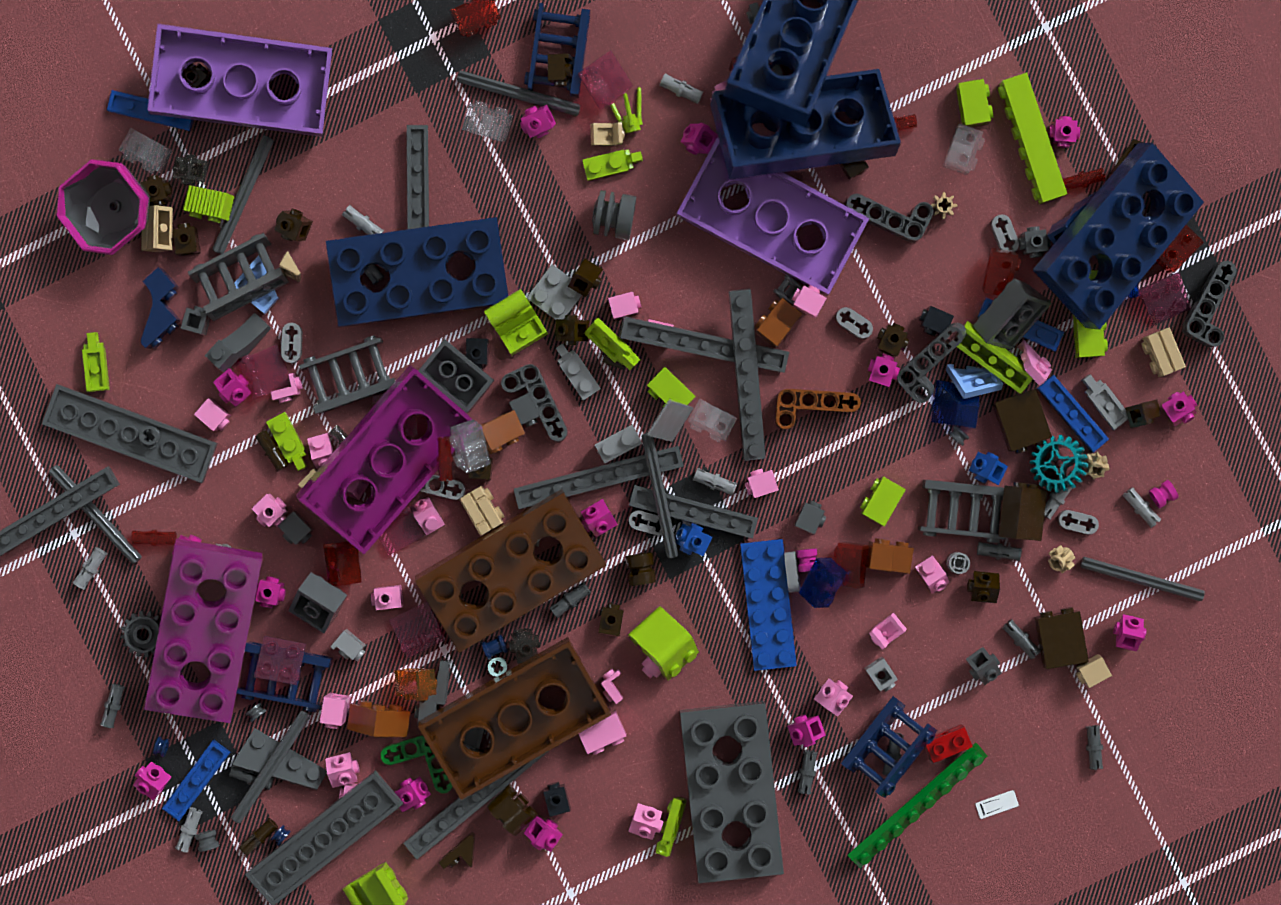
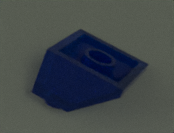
M937 380L931 422L972 429L976 428L979 412V395L964 399L953 382Z

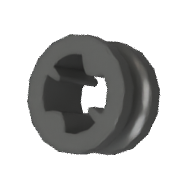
M146 426L140 430L139 438L143 444L154 445L160 440V432L154 426ZM151 430H153L154 432L152 435L155 437L154 440L149 439V441H147V435H145V432H151Z
M954 426V431L949 432L948 435L963 446L964 440H968L969 436L957 426Z
M261 702L245 713L246 716H250L251 722L267 711L261 708Z

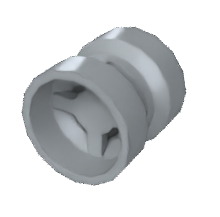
M953 552L947 557L946 565L951 572L963 574L969 569L970 560L966 554Z

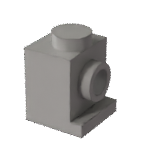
M346 629L331 645V648L334 650L338 647L340 649L338 652L347 660L351 658L358 662L365 654L363 649L366 644Z
M882 656L864 668L879 691L884 689L886 692L896 685L894 682L898 679ZM880 671L885 672V677L883 679L878 678V673Z

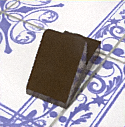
M473 831L440 859L439 864L443 869L448 865L450 868L456 865L461 860L459 856L472 868L475 834Z

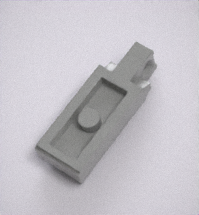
M563 344L556 347V350L562 357L557 361L583 401L601 389L574 350L568 352Z
M1091 374L1082 379V382L1088 388L1085 391L1088 399L1112 430H1115L1128 420L1125 408L1106 383H1103L1101 380L1096 382Z

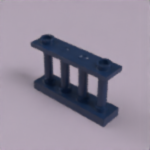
M539 3V8L534 9L533 21L537 22L530 72H526L524 82L525 85H528V90L533 91L534 84L554 86V84L548 81V77L535 75L537 63L548 64V55L538 54L539 43L548 42L569 45L576 49L572 62H568L572 66L573 75L572 78H569L567 86L562 88H567L570 91L571 97L579 98L591 15L589 9H582L581 15L577 14V16L544 12V3ZM542 21L573 24L575 27H579L578 36L567 37L541 33Z
M251 641L246 643L245 652H250L251 662L246 687H240L236 692L237 694H242L241 698L254 700V697L304 706V710L310 712H317V709H322L323 703L317 702L322 671L325 670V667L329 668L332 665L333 657ZM263 655L271 656L270 660H272L266 692L254 690L259 660ZM284 659L292 660L291 664H293L287 696L275 694L280 664ZM304 663L312 664V668H314L308 700L296 698L301 668L304 666Z
M892 696L841 763L853 773L856 770H860L879 785L875 792L884 798L894 792L897 782L924 747L934 740L935 733L938 731L930 724L923 728L904 713L906 705L894 696ZM895 719H899L918 734L911 745L890 729ZM882 736H886L905 751L898 762L877 746ZM869 753H873L892 768L885 779L864 763Z

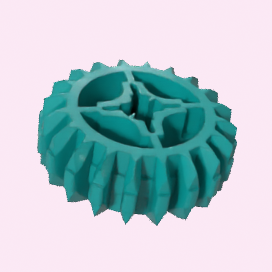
M1059 435L1057 441L1052 436L1050 443L1046 440L1043 441V447L1036 445L1039 452H1032L1031 454L1036 460H1030V464L1036 467L1031 468L1030 471L1031 473H1037L1033 478L1035 481L1040 480L1039 485L1041 487L1046 485V490L1051 491L1054 487V491L1059 493L1062 486L1063 491L1068 492L1067 485L1074 489L1076 488L1075 480L1079 483L1082 482L1079 475L1086 476L1087 473L1082 468L1088 467V464L1082 461L1088 459V456L1082 454L1085 449L1078 447V441L1072 442V438L1069 436L1064 441V437ZM1059 448L1070 449L1074 456L1063 457ZM1051 451V459L1044 462L1046 455ZM1058 458L1063 462L1060 469L1055 466ZM1075 463L1072 473L1067 477V469ZM1044 471H1056L1059 480L1047 478Z

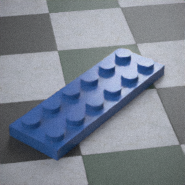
M783 539L740 543L754 671L797 666Z

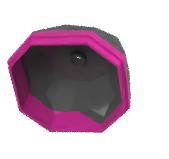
M91 159L60 185L57 217L83 251L113 255L146 227L150 197L134 175L123 164ZM114 203L118 206L116 210L113 208Z

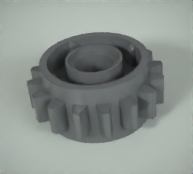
M144 610L139 612V616L136 613L131 614L132 620L126 619L127 626L121 627L124 635L120 637L125 639L123 646L130 648L129 653L137 652V657H140L142 653H144L145 657H149L150 651L155 654L161 622L159 619L161 616H153V611H149L146 615ZM142 628L149 631V638L147 640L143 639L140 635Z

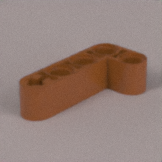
M784 389L777 394L775 423L780 429H790L795 424L796 409L855 412L861 405V399L854 393ZM783 393L791 394L792 402L789 405L782 403L781 395ZM805 394H810L813 397L814 401L811 406L803 404L802 398ZM827 395L832 396L835 400L834 405L830 408L824 404V398ZM839 396H842L841 400L844 401L852 397V401H856V405H853L850 409L849 405L840 404L841 409H839ZM782 414L790 416L791 422L788 426H783L780 423L779 419Z

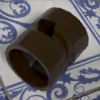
M652 552L625 556L626 566L630 569L628 573L629 586L656 582L655 570L651 569V566L654 564Z

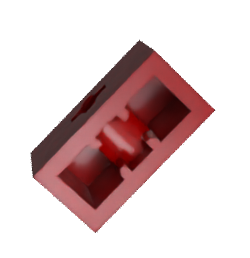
M960 724L936 734L934 740L927 744L925 749L929 759L935 763L973 746L965 727Z

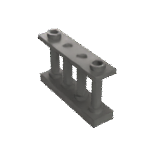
M264 233L255 235L247 242L204 264H198L188 271L189 276L195 283L201 281L210 301L203 308L212 321L289 283L287 276L281 268H274L265 249L272 244ZM258 252L267 272L266 275L258 279L255 278L246 257ZM239 262L248 282L239 289L236 288L227 267ZM217 272H220L228 289V294L219 299L208 278Z
M375 335L363 339L364 343L318 359L313 356L303 360L304 364L299 365L300 370H309L319 399L317 400L318 404L313 406L315 414H321L382 393L392 386L396 378L390 379V376H387L377 348L378 344L383 343L382 338H376ZM369 348L379 377L377 379L378 383L371 386L366 381L357 355V351ZM346 355H349L359 384L357 386L358 390L351 393L346 389L336 360ZM326 362L329 363L339 392L337 393L338 397L331 400L329 396H326L316 367Z
M923 480L922 488H928L927 493H929L926 527L918 526V530L923 531V535L936 536L937 532L986 537L987 542L1000 543V539L1006 540V537H999L998 534L1004 488ZM941 490H947L949 495H951L947 529L935 528L937 500ZM962 492L970 493V497H972L969 531L956 530L959 496H962ZM983 494L991 495V499H993L990 533L977 532L980 498H983Z

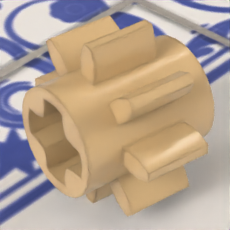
M943 192L939 199L935 195L933 199L936 203L931 204L932 208L936 211L933 216L939 214L942 220L945 219L947 213L953 216L954 213L951 209L957 207V204L952 202L954 196L948 198L946 193ZM942 201H944L945 205H948L944 211L942 207H939Z
M1098 452L1087 454L1088 459L1082 461L1088 464V467L1084 468V471L1087 473L1086 475L1090 474L1093 479L1104 477L1105 470H1109L1107 456H1101Z
M1060 545L1048 553L1051 556L1048 562L1053 570L1064 573L1066 570L1074 567V563L1071 561L1075 559V556L1069 548Z

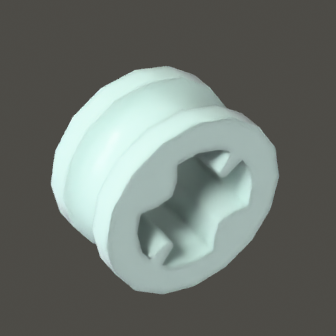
M501 657L491 659L488 664L489 673L495 677L505 673L507 670V662ZM496 661H500L501 666L504 667L503 671L499 670V673L494 672L493 662L496 664Z

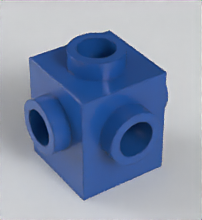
M977 452L968 471L976 475L974 479L984 484L989 481L999 485L1008 466L998 461L999 457L995 454L987 452L985 455Z
M683 523L676 533L675 541L676 544L681 546L679 550L689 555L695 552L704 556L712 537L703 533L704 528L694 523L691 526Z

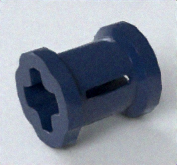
M498 635L497 639L487 643L485 641L481 642L488 660L492 659L494 655L508 652L502 635Z

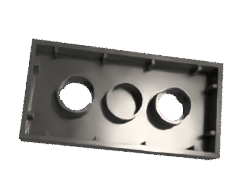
M757 701L680 710L698 882L708 883L784 874L765 702ZM723 736H731L738 743H741V752L731 762H723L712 753L713 745L715 746L716 742ZM740 821L747 828H750V837L742 846L733 847L722 839V831L730 822Z

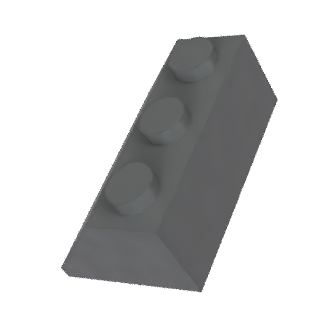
M1013 279L1006 285L1002 293L992 301L990 307L979 316L978 321L973 327L986 343L1012 350L1052 303L1026 282Z
M446 339L441 342L418 370L466 413L471 412L494 381L493 378Z

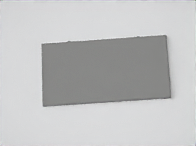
M669 400L647 435L673 442L694 408Z

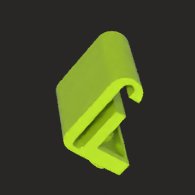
M521 289L484 311L512 356L548 334Z
M660 606L628 634L631 641L636 646L639 645L643 653L659 667L662 676L667 680L677 676L681 669L687 663L692 662L699 653L689 632Z
M387 862L380 864L343 888L352 905H405L408 900L405 889L399 884L394 871L388 866Z

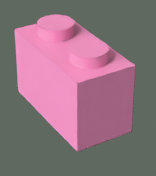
M335 693L327 694L323 699L320 723H325V727L333 729L342 726L347 721L351 696Z
M614 711L611 713V716L578 735L587 754L592 752L593 755L604 751V746L612 743L615 746L624 741L623 738L626 737V731L617 712Z

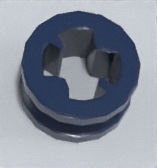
M159 736L154 746L153 755L160 754L164 758L170 739L163 740Z
M282 825L271 840L277 841L276 845L279 846L291 831L285 830V825Z

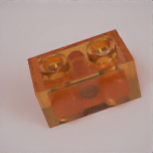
M407 668L394 670L396 696H405V700L416 699V701L428 700V696L437 695L435 669Z

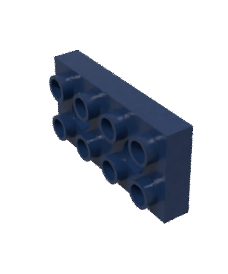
M763 0L727 81L724 96L805 128L859 0H817L821 4L820 8L817 9L805 7L801 3L803 0ZM776 64H781L788 67L792 71V75L787 77L778 76L770 69Z
M880 69L827 76L805 128L724 96L725 90L713 91L710 107L730 180L896 156L901 145ZM845 112L849 118L857 120L858 123L852 125L844 124L836 118L835 113ZM763 123L768 130L776 134L761 136L751 126Z
M1138 143L1035 266L1033 271L1085 328L1100 330L1203 205L1204 201L1153 143ZM1147 192L1151 200V207L1148 214L1144 217L1142 215L1144 209L1142 195ZM1094 255L1097 258L1099 269L1096 277L1090 280L1091 267L1088 261Z
M497 217L326 241L339 328L488 307L508 297ZM455 253H464V255H467L474 261L475 270L472 271L466 280L459 281L446 271L445 265ZM375 264L390 274V282L378 293H373L364 285L362 286L360 280L361 275L369 268L368 266Z

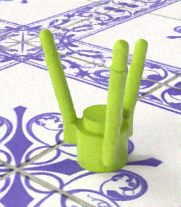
M637 88V117L631 113L627 93L623 94L627 113L626 116H623V120L608 90L605 89V96L617 121L622 122L625 134L640 131V125H643L641 118V88Z

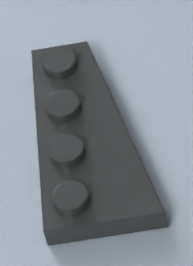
M254 728L232 763V766L260 773L279 745V742ZM289 749L271 778L281 779L317 791L327 775V770Z

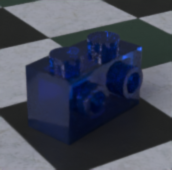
M816 558L799 594L814 608H827L833 602L834 596L842 585L847 572L832 558Z

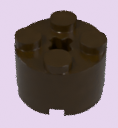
M510 784L487 805L495 819H499L503 823L502 826L514 836L520 833L538 816L531 806H527L529 803L528 799L522 793L517 795V791Z

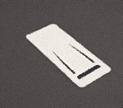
M1014 790L975 804L981 819L1019 806Z

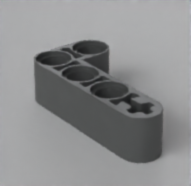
M860 194L851 195L845 203V206L868 217V223L911 243L918 241L923 236L933 215L932 206L926 202L917 204L909 217ZM855 200H858V205L863 208L866 206V204H868L869 206L865 210V213L862 214L861 212L864 209L860 207L853 209V204L850 203V201L854 202ZM923 207L927 210L928 215L926 218L918 216V208ZM870 209H878L880 217L873 219L869 214ZM890 218L898 219V228H892L889 225ZM913 226L918 229L919 234L917 237H911L908 234L909 227Z
M1223 261L1217 263L1212 268L1182 324L1183 334L1205 347H1216L1224 342L1225 336L1223 331L1212 325L1210 321L1236 274L1234 263ZM1226 267L1225 271L1227 274L1222 276L1223 271L1221 268ZM1212 284L1216 285L1218 288V293L1216 296L1211 294L1210 292V286ZM1202 303H1205L1208 307L1206 314L1200 311ZM1191 322H1195L1198 326L1196 333H1193L1189 328ZM1210 332L1216 334L1217 339L1215 343H1211L1208 339Z
M956 322L949 325L898 373L897 380L899 384L916 402L925 403L933 395L934 385L925 374L964 339L966 328L961 323ZM957 331L959 333L958 336L949 341V336ZM935 344H941L944 347V352L936 351ZM919 358L927 359L929 366L921 365ZM904 372L912 373L913 380L906 379ZM918 388H925L928 391V395H921Z
M528 364L503 376L501 380L502 388L508 393H515L526 388L549 437L554 441H563L567 437L568 430L540 370L535 365ZM529 368H533L536 371V377L533 380L525 378V371ZM510 377H514L517 380V386L514 389L506 387V380ZM539 387L544 388L546 392L545 397L540 400L534 397V391ZM548 406L552 407L555 411V415L550 419L543 416V410ZM557 418L560 420V422H556L557 427L564 429L560 438L557 435L553 436L552 432L555 431L553 425L551 424L549 427L547 425L548 422H553Z

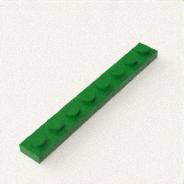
M975 742L972 745L973 747L967 749L848 854L849 858L859 868L868 864L872 857L879 851L884 850L895 837L900 836L905 828L911 823L916 822L927 809L932 808L938 799L948 794L954 785L965 779L968 773L975 767L981 765L987 757L986 753Z

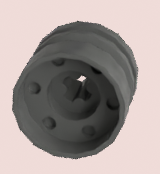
M601 190L595 201L593 211V234L599 235L600 227L605 226L604 236H608L610 228H615V238L629 240L637 196L622 194L620 202L617 203L615 202L614 192H611L609 201H605L606 191Z

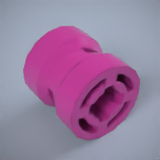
M1169 480L1161 483L1159 489L1154 487L1149 490L1153 502L1159 509L1166 506L1167 501H1174L1179 498L1176 489Z
M817 548L796 551V556L799 559L798 572L819 570V563L816 562Z

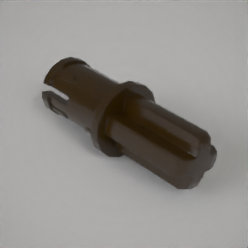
M266 430L256 435V439L265 451L264 456H268L276 472L289 465L278 450L279 446L275 445Z
M268 818L261 827L253 830V834L239 846L242 853L249 855L258 845L264 844L265 839L278 829L277 824L271 818Z

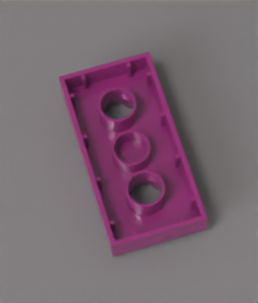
M409 365L296 494V497L360 552L365 554L478 423L420 372ZM413 414H423L428 423L426 433L416 440L406 439L403 434L405 420ZM355 480H366L371 485V495L368 500L360 505L349 504L346 501V489L349 484Z
M176 538L144 710L231 723L260 574L262 553ZM215 579L223 584L226 593L217 601H206L199 596L196 588L204 580ZM198 661L208 667L210 675L202 682H190L184 678L181 669L189 662Z

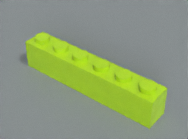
M1024 73L1003 80L999 84L998 92L1000 98L1005 100L1007 106L1005 113L1008 120L1011 119L1012 134L1014 139L1019 142L1020 148H1018L1021 160H1025L1027 166L1025 173L1027 179L1032 181L1034 187L1032 188V195L1035 201L1038 200L1040 205L1067 195V191L1028 74Z

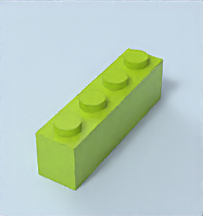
M1098 270L1091 271L1090 280L1096 277ZM1073 315L1075 358L1105 356V352L1108 351L1107 339H1104V330L1107 328V323L1100 330L1085 328Z
M967 321L964 324L966 336L957 348L1021 394L1033 379L1025 371L1023 361L1005 348L986 343L975 330L973 324Z

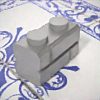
M630 425L595 444V447L603 462L607 463L641 445L642 442L633 425Z

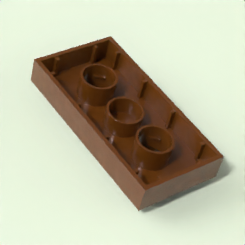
M561 489L415 575V582L460 653L607 565L564 491ZM549 536L560 541L562 546L560 547L558 557L551 561H543L534 555L535 545L540 538ZM476 580L486 585L488 590L484 601L479 604H468L460 597L461 589L466 582Z
M569 637L423 718L418 722V728L462 800L611 716V712ZM548 685L562 687L567 693L564 703L555 709L543 707L538 699L544 687ZM477 727L487 730L491 735L488 747L481 751H473L467 748L463 741L468 730Z

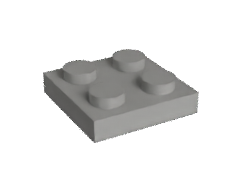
M552 264L528 295L527 299L556 320L565 319V315L569 314L582 295L568 287L572 278Z

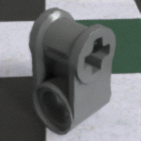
M785 275V280L773 292L793 306L795 301L791 299L796 290H802L803 287L793 278Z

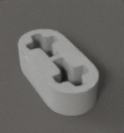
M1003 214L994 217L991 221V229L998 247L1004 254H1012L1019 247V240L1012 222L1008 216ZM998 219L1006 222L1004 234L1000 227H996ZM1005 235H1007L1009 241L1014 242V245L1011 246L1012 250L1008 247L1005 248L1003 245L1006 243Z
M844 307L836 313V322L856 337L865 339L872 334V323L854 310ZM846 312H849V318L852 319L854 322L850 323L849 321H845L843 323L841 321L842 317L840 316V313L845 314ZM855 323L861 326L866 324L868 333L859 334L860 329L855 326Z
M287 323L282 329L281 355L283 360L288 363H296L302 356L303 332L296 323ZM292 326H294V330L298 331V334L293 336V342H291V336L287 334V330H291ZM291 344H293V351L297 352V356H293L292 360H290V356L286 355V352L290 351Z
M638 510L631 513L629 524L632 528L654 535H662L661 529L659 532H656V528L649 525L650 521L658 522V515ZM641 514L642 519L648 522L647 524L640 523L639 526H636L632 518Z
M1071 510L1061 511L1057 517L1060 527L1084 534H1093L1099 527L1098 520L1094 516ZM1069 513L1070 518L1076 519V523H1068L1066 526L1062 518L1063 516L1066 517ZM1088 519H1091L1090 523L1093 524V528H1089L1088 531H1086V526L1079 525L1080 521L1087 522Z
M796 551L785 552L789 593L800 592Z

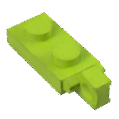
M628 149L583 159L587 181L628 172L634 168V163L642 162L643 157L641 151L630 154Z
M599 318L586 330L585 335L614 363L618 361L631 370L639 362L640 359L631 348Z
M98 332L87 333L88 344H84V350H82L86 391L110 390L104 343L99 342Z
M284 412L268 420L266 423L288 463L294 462L298 471L306 468L307 465L303 459V456L307 455L306 449L287 413Z
M676 797L673 798V801H670L667 808V813H669L668 820L664 822L661 831L663 838L657 842V854L666 857L670 856L687 802L685 798Z

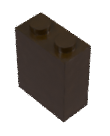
M1036 389L992 403L1008 451H1015V454L1027 451V446L1035 444V447L1036 445H1044L1043 441H1047V439L1052 437Z
M1014 482L1013 486L1005 485L999 537L1042 541L1047 490L1039 489V485Z
M1073 607L1060 609L1061 613L1055 614L1052 611L1040 612V616L1034 617L1042 664L1045 669L1089 662L1080 611L1074 610Z

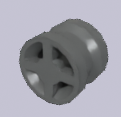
M215 829L194 835L195 839L199 842V852L208 851L220 846L219 841L215 838Z

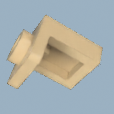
M622 122L590 124L591 145L615 146L623 143L625 131L622 128Z

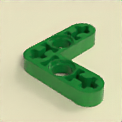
M423 735L390 744L382 750L381 759L387 765H394L425 755L435 789L439 793H447L452 789L451 782L447 784L446 789L438 785L441 777L440 774L435 776V773H440L444 770L443 768L437 769L433 767L432 759L435 758V755L429 756L428 753H432L429 745H426L427 741ZM414 743L417 746V752L412 755L408 754L405 750L406 744ZM401 745V752L404 758H401V754L395 755L393 757L394 760L385 757L388 749H391V752L399 751L397 746ZM443 773L444 780H449L447 775Z

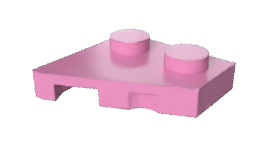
M1023 340L1018 345V348L1023 352L1020 356L1024 363V369L1040 386L1051 373V364L1046 358H1041Z

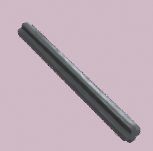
M459 71L457 81L462 84L539 106L547 104L550 109L578 116L580 112V105L577 103L465 71Z
M262 136L233 201L229 221H224L213 246L214 252L223 254L227 248L273 145L274 140L268 136Z
M645 433L641 437L666 555L668 558H674L678 556L654 438Z
M58 465L53 466L49 470V474L65 492L76 486ZM93 502L81 508L132 564L137 563L142 558L140 553Z
M1083 557L1080 563V567L1197 601H1202L1205 595L1204 590L1095 559Z
M301 711L231 816L233 821L239 824L243 821L310 719L308 713Z

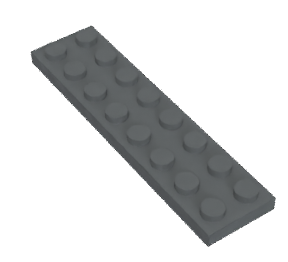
M56 384L42 422L45 426L200 483H204L218 445L214 441ZM143 427H156L160 432V440L154 445L143 444L139 438L140 430ZM151 430V432H145V435H147V441H149V439L154 440L155 437L152 435L154 432L153 430Z
M375 770L248 870L245 876L271 905H276L398 809L403 802Z

